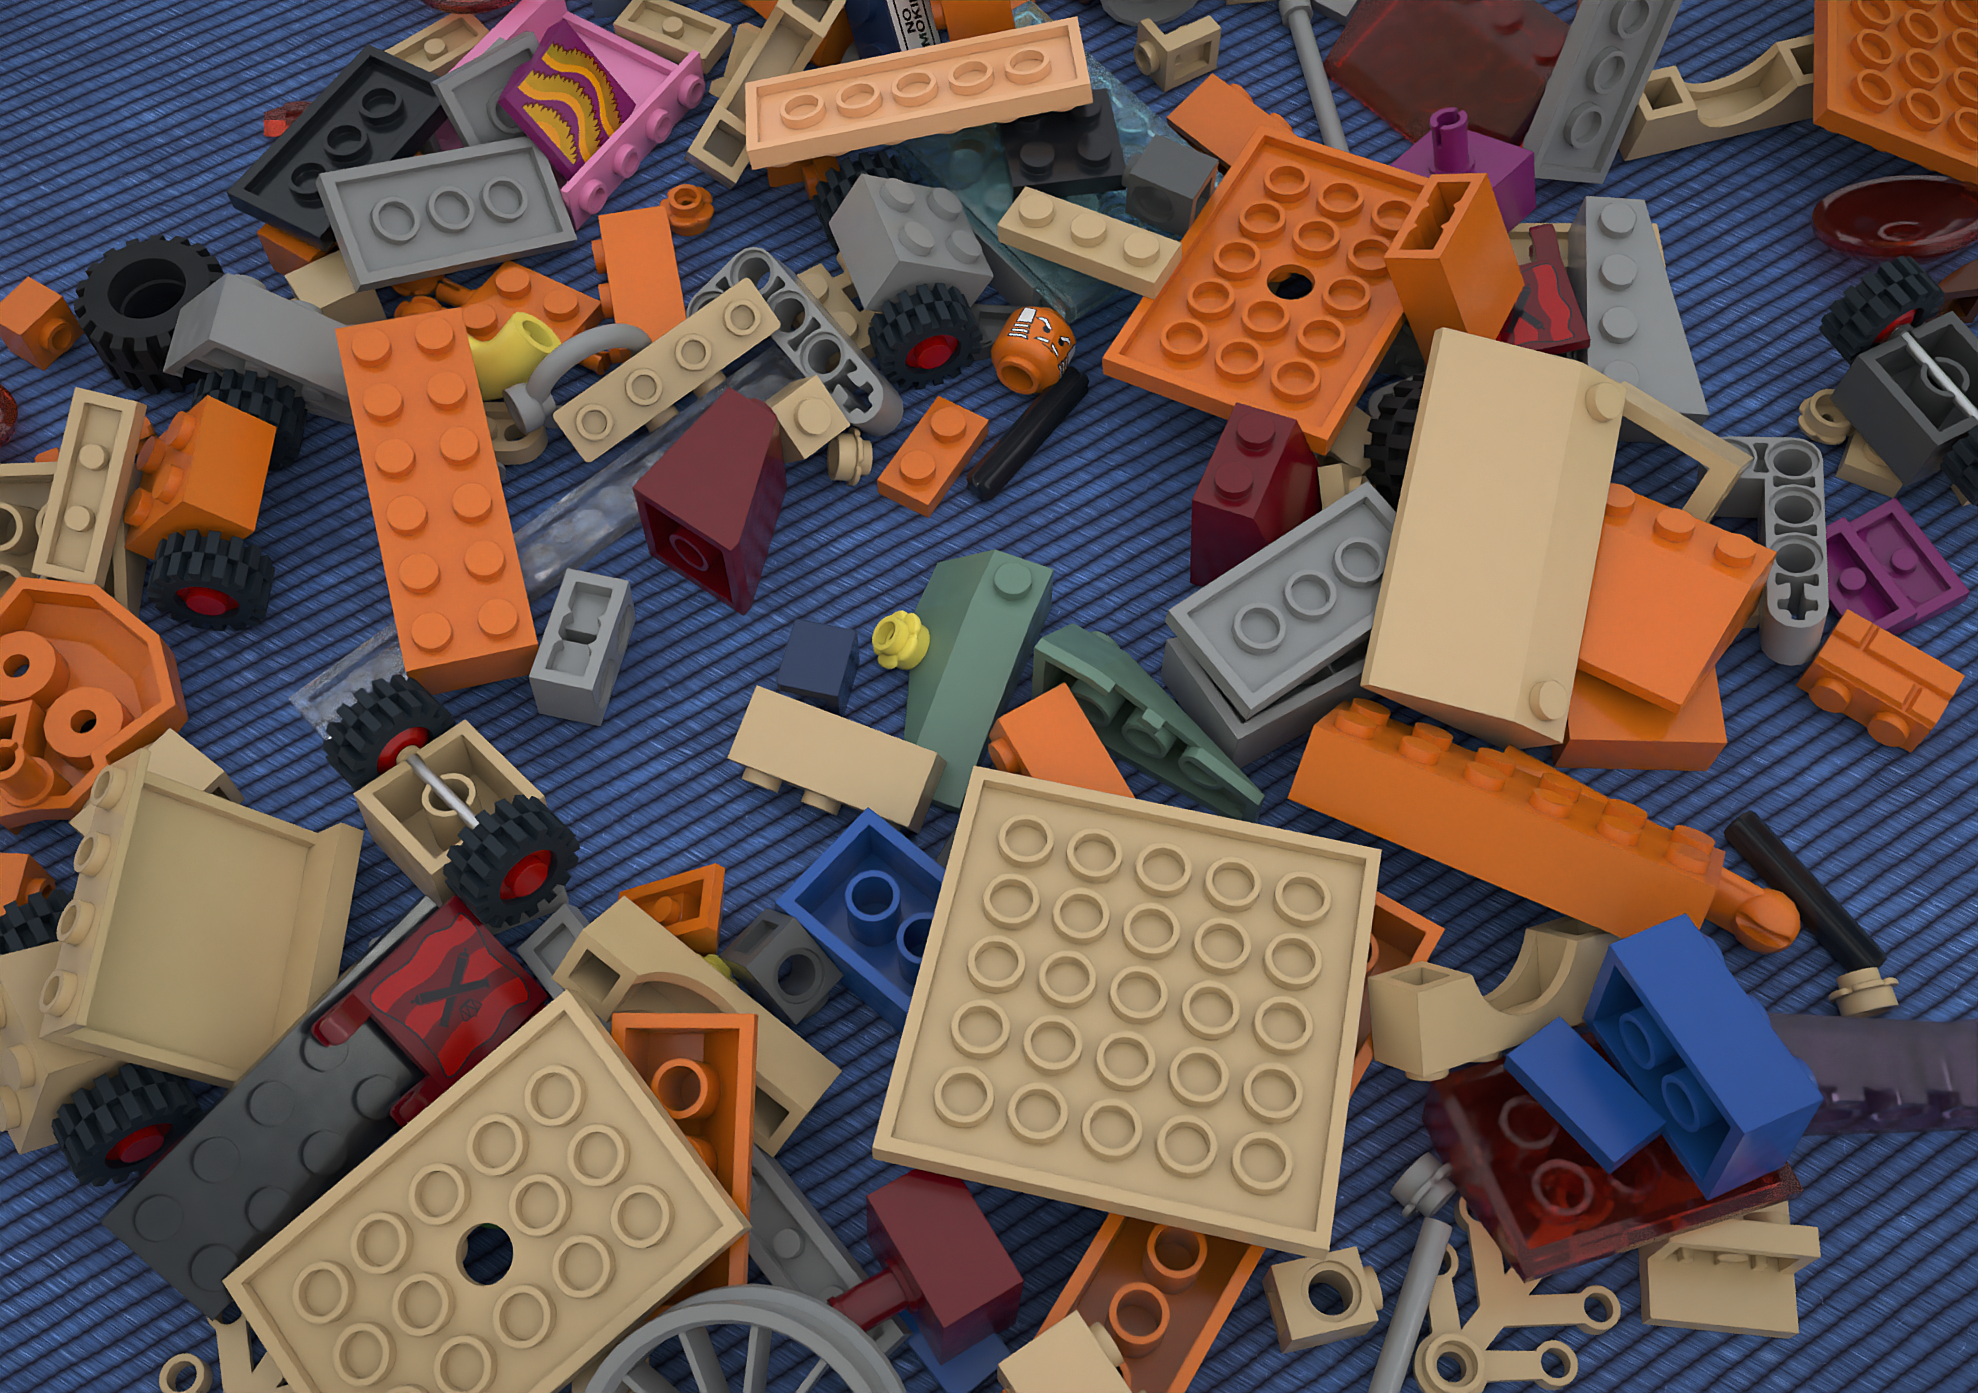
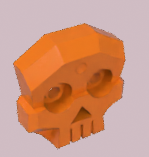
M19 576L0 598V824L17 836L27 824L43 820H72L90 798L93 784L105 766L111 765L134 751L155 742L169 728L178 733L189 719L173 651L155 631L98 585ZM29 665L25 674L14 677L17 669L21 666ZM97 719L96 725L92 730L80 733L81 727L87 721Z

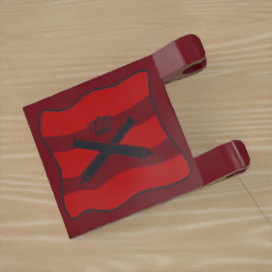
M1549 223L1530 227L1529 235L1532 245L1529 247V257L1531 263L1519 265L1525 285L1500 330L1496 341L1552 355L1589 348L1591 339L1560 255L1554 226Z
M454 895L351 992L325 1012L312 1025L311 1032L323 1046L329 1048L345 1043L369 1016L385 1031L426 1075L390 1109V1115L393 1120L403 1128L499 1047L548 995L458 896Z

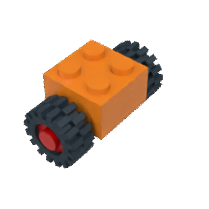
M224 369L223 377L214 371L207 374L206 380L201 378L197 382L190 410L187 413L184 411L178 412L170 423L169 428L158 438L151 436L143 445L136 464L137 470L143 472L140 486L131 495L123 515V521L130 524L124 548L154 560L147 587L149 602H156L155 608L161 613L172 611L171 619L182 622L184 619L192 620L191 626L200 629L203 628L205 623L213 625L214 631H225L226 625H230L235 631L245 630L246 624L254 627L260 623V619L264 620L268 608L275 574V567L272 566L273 561L269 555L261 556L262 549L253 544L246 548L242 545L244 539L255 531L267 471L279 470L280 464L288 467L299 456L308 409H304L306 402L302 396L294 397L296 390L291 386L286 385L278 388L279 379L269 375L265 381L256 379L257 372L246 370L245 376L240 377L235 369Z

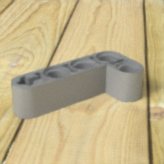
M751 247L740 251L688 304L686 319L744 278H749L757 288L758 281L762 275L770 272L769 281L762 289L758 290L781 324L780 328L770 336L803 375L810 377L817 374L849 424L867 435L876 437L887 435L895 430L901 422L904 409L903 401L898 392L794 271L766 250ZM805 311L804 322L800 328L791 332L793 319L796 315ZM836 352H841V359L836 369L826 374L825 367L828 359ZM861 388L870 394L868 397L872 404L870 410L862 399L853 393L854 391Z
M1720 437L1752 456L1753 459L1714 516L1758 518V544L1777 552L1759 601V634L1762 651L1768 658L1779 664L1789 666L1802 665L1812 660L1818 653L1829 607L1824 472L1821 451L1813 443L1805 439L1793 437ZM1700 462L1695 489L1709 470L1707 466ZM1797 614L1796 620L1791 619V615Z

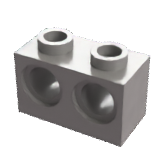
M567 568L529 674V681L539 714L601 726L636 621L630 582L628 580Z

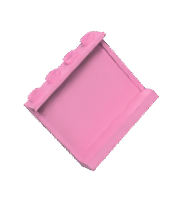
M521 0L449 72L482 55L499 37L508 41L525 31L534 32L540 44L548 27L565 19L636 103L631 116L569 181L548 159L573 229L577 231L592 214L598 213L603 208L607 198L625 179L634 175L640 162L658 143H662L668 138L672 128L690 109H694L701 102L706 89L700 52L692 50L677 65L567 11L565 0ZM448 118L435 132L441 152L464 148Z

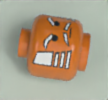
M1025 306L1016 309L1007 319L991 347V361L999 380L1010 390L1026 395L1041 393L1045 388L1054 385L1060 380L1075 354L1076 339L1063 316L1057 311L1047 307Z

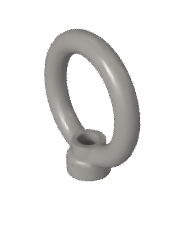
M613 323L586 330L568 339L541 361L531 374L527 384L517 383L502 391L505 404L515 424L525 435L542 426L560 429L553 419V413L563 405H556L550 393L556 382L573 366L604 350L626 348L630 350L631 358L652 343L651 338L646 332L636 326Z

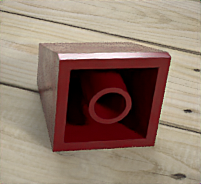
M728 387L632 486L649 554L744 616L753 604L787 490V480L778 417L760 399H748Z
M1236 402L1192 498L1190 583L1201 587L1206 586L1322 511L1317 468L1321 466L1313 451H1311L1296 419Z

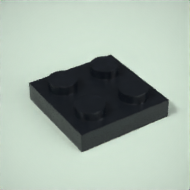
M1107 88L1093 89V103L1076 106L1064 112L1050 111L1020 117L1008 123L996 122L1012 202L1016 200L1025 186L1057 198L1126 190V187L1122 186V177L1126 165Z

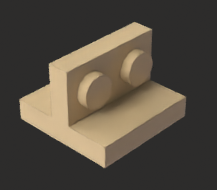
M1643 1173L1635 1180L1642 1324L1790 1339L1799 1334L1794 1274L1819 1259L1821 1254L1818 1227L1790 1224L1787 1187L1746 1183L1707 1201L1693 1179L1689 1177Z

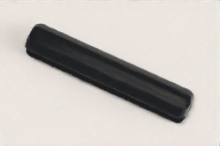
M1068 366L1057 383L1048 386L1041 392L967 474L966 479L968 483L966 487L971 494L977 495L978 498L986 502L994 499L1088 393L1089 379L1085 373L1079 372L1073 366Z
M1747 811L1727 826L1724 831L1725 838L1772 889L1783 892L1795 903L1803 924L1848 973L1873 967L1879 969L1886 962L1887 955L1883 949L1756 812Z

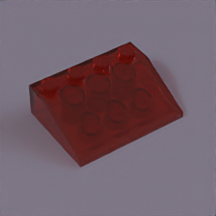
M1362 0L1326 57L1323 65L1326 75L1412 144L1418 142L1431 130L1429 121L1433 113L1440 109L1455 107L1458 109V113L1461 110L1467 113V130L1522 148L1524 138L1539 107L1546 84L1552 75L1568 36L1570 26L1535 0Z
M1593 1033L1581 1034L1580 1036L1620 1074ZM1506 1057L1448 1074L1445 1078L1431 1081L1421 1117L1443 1165L1449 1162L1453 1166V1170L1449 1175L1450 1180L1457 1187L1461 1196L1523 1283L1798 1198L1804 1192L1788 1161H1786L1783 1167L1707 1201L1662 1134L1612 1173L1608 1174L1503 1067Z

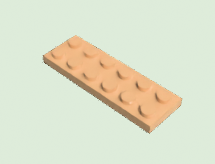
M1078 17L745 83L746 152L752 170L771 166L785 167L796 161L827 155L840 156L852 150L883 144L896 145L908 139L939 133L952 134L964 128L994 122L1008 123L1020 117L1050 111L1064 112L1076 106L1093 103L1092 90Z

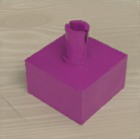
M1455 107L1440 109L1433 113L1429 121L1431 130L1389 165L1427 178L1431 174L1487 173L1507 233L1536 208L1534 152L1467 130V113L1464 110L1458 113V109Z

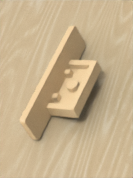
M744 278L553 413V419L585 462H592L641 426L645 425L651 433L679 413L674 403L689 392L693 391L699 399L727 379L721 370L777 331L781 325L780 321L749 278Z

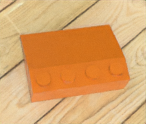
M1610 482L1577 669L1678 715L1756 611L1777 552L1755 543L1744 535L1728 532L1699 520L1684 510L1668 507L1639 495L1624 485Z

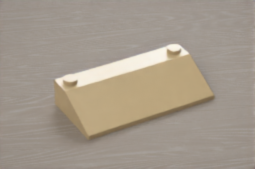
M1445 327L1434 331L1363 668L1361 687L1504 750L1509 744L1518 749L1563 743L1626 399V386L1583 362Z

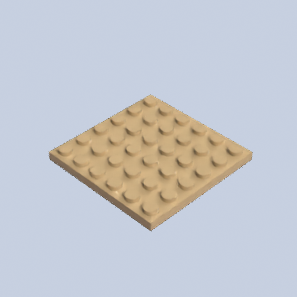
M973 765L872 1146L873 1159L1325 1260L1330 1249L1382 850Z

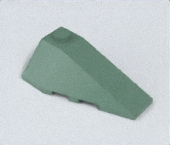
M996 549L937 563L914 611V614L920 618L921 624L929 631L930 644L922 661L909 670L904 730L905 741L937 752L947 762L933 796L932 805L960 815L973 765L981 767L988 752V744L992 742L988 735L996 720L1004 715L1050 612L1054 569Z
M1071 623L1039 640L1034 647L1031 700L1065 682L1108 753L1222 817L1257 824L1265 795L1127 652L1120 649L1112 638L1098 631L1089 632Z

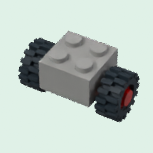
M868 151L858 153L859 161L853 164L850 158L847 157L840 161L842 170L838 172L831 167L825 173L828 182L819 181L815 188L818 195H813V203L828 241H830L831 246L836 251L840 250L864 310L884 313H875L871 319L873 327H868L870 342L881 369L892 385L897 382L899 388L908 389L912 382L916 390L925 389L927 381L931 380L934 386L943 384V376L950 374L954 379L960 375L959 366L970 367L975 361L972 354H980L982 349L980 341L983 340V336L971 311V306L994 276L982 252L981 244L976 239L964 213L962 203L955 192L941 187L932 188L914 184L906 164H902L901 159L894 154L889 159L886 152L877 151L874 159L871 160Z

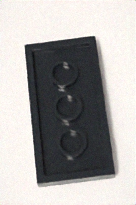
M368 44L227 191L233 207L321 251L327 252L336 242V238L315 184L319 174L413 157L448 119L430 84L440 77Z

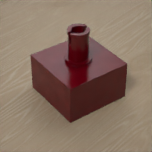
M913 1169L866 1196L867 1243L883 1270L840 1295L827 1299V1305L840 1311L856 1323L865 1333L906 1309L915 1320L940 1366L991 1334L996 1333L998 1335L1016 1324L1024 1280L962 1179Z

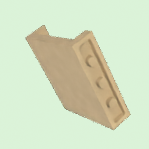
M140 748L115 763L105 766L93 784L90 802L96 808L90 832L82 839L75 854L74 870L79 873L73 900L65 907L58 922L57 939L62 942L56 970L49 975L40 994L39 1009L45 1014L38 1039L229 1089L338 979L364 831L344 823H339L316 833L147 771L151 751Z

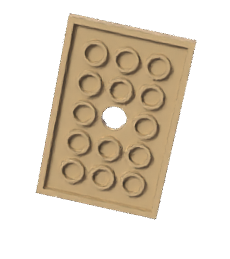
M566 989L222 1280V1282L294 1393H559L748 1232L752 1225L579 992ZM486 1223L502 1228L508 1234L513 1246V1259L508 1272L502 1279L491 1285H484L474 1281L467 1274L463 1266V1261L468 1252V1235L476 1227Z

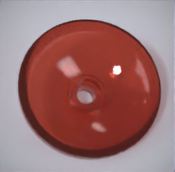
M1935 175L1891 176L1859 182L1829 194L1815 206L1812 212V231L1816 238L1832 251L1865 264L1879 266L1887 261L1892 264L1896 257L1900 256L1905 258L1911 256L1919 265L1928 264L1959 252L1978 241V185L1969 181L1962 182L1952 177Z

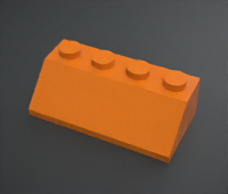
M612 1013L611 1037L750 1223L758 1014ZM749 1231L643 1321L655 1319L676 1303L697 1293L717 1287L747 1284Z

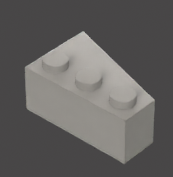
M226 273L180 309L164 365V373L183 377L185 367L205 373L215 371L223 377L224 369H235L238 376L244 377L246 370L257 372L256 379L265 381L269 375L279 379L278 388L289 385L295 389L294 397L302 396L306 402L304 409H308V413L354 425L335 333L336 328L353 325H345L323 315V311L319 307L309 302L288 300L266 290V286L259 280L240 274L232 275Z

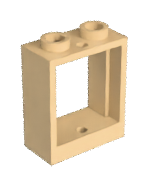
M1626 381L1621 382L1620 384L1627 387L1622 416L1709 468L1682 510L1699 520L1710 523L1753 457Z

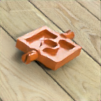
M511 260L505 261L477 289L470 290L448 278L442 279L443 284L440 282L435 292L438 301L445 302L456 308L461 307L467 334L478 341L492 340L516 312L530 314L544 322L557 335L561 344L579 333L597 327L604 319L601 301ZM601 351L582 360L578 364L596 372L598 375H604L605 370L607 371L610 367L611 359L608 351Z

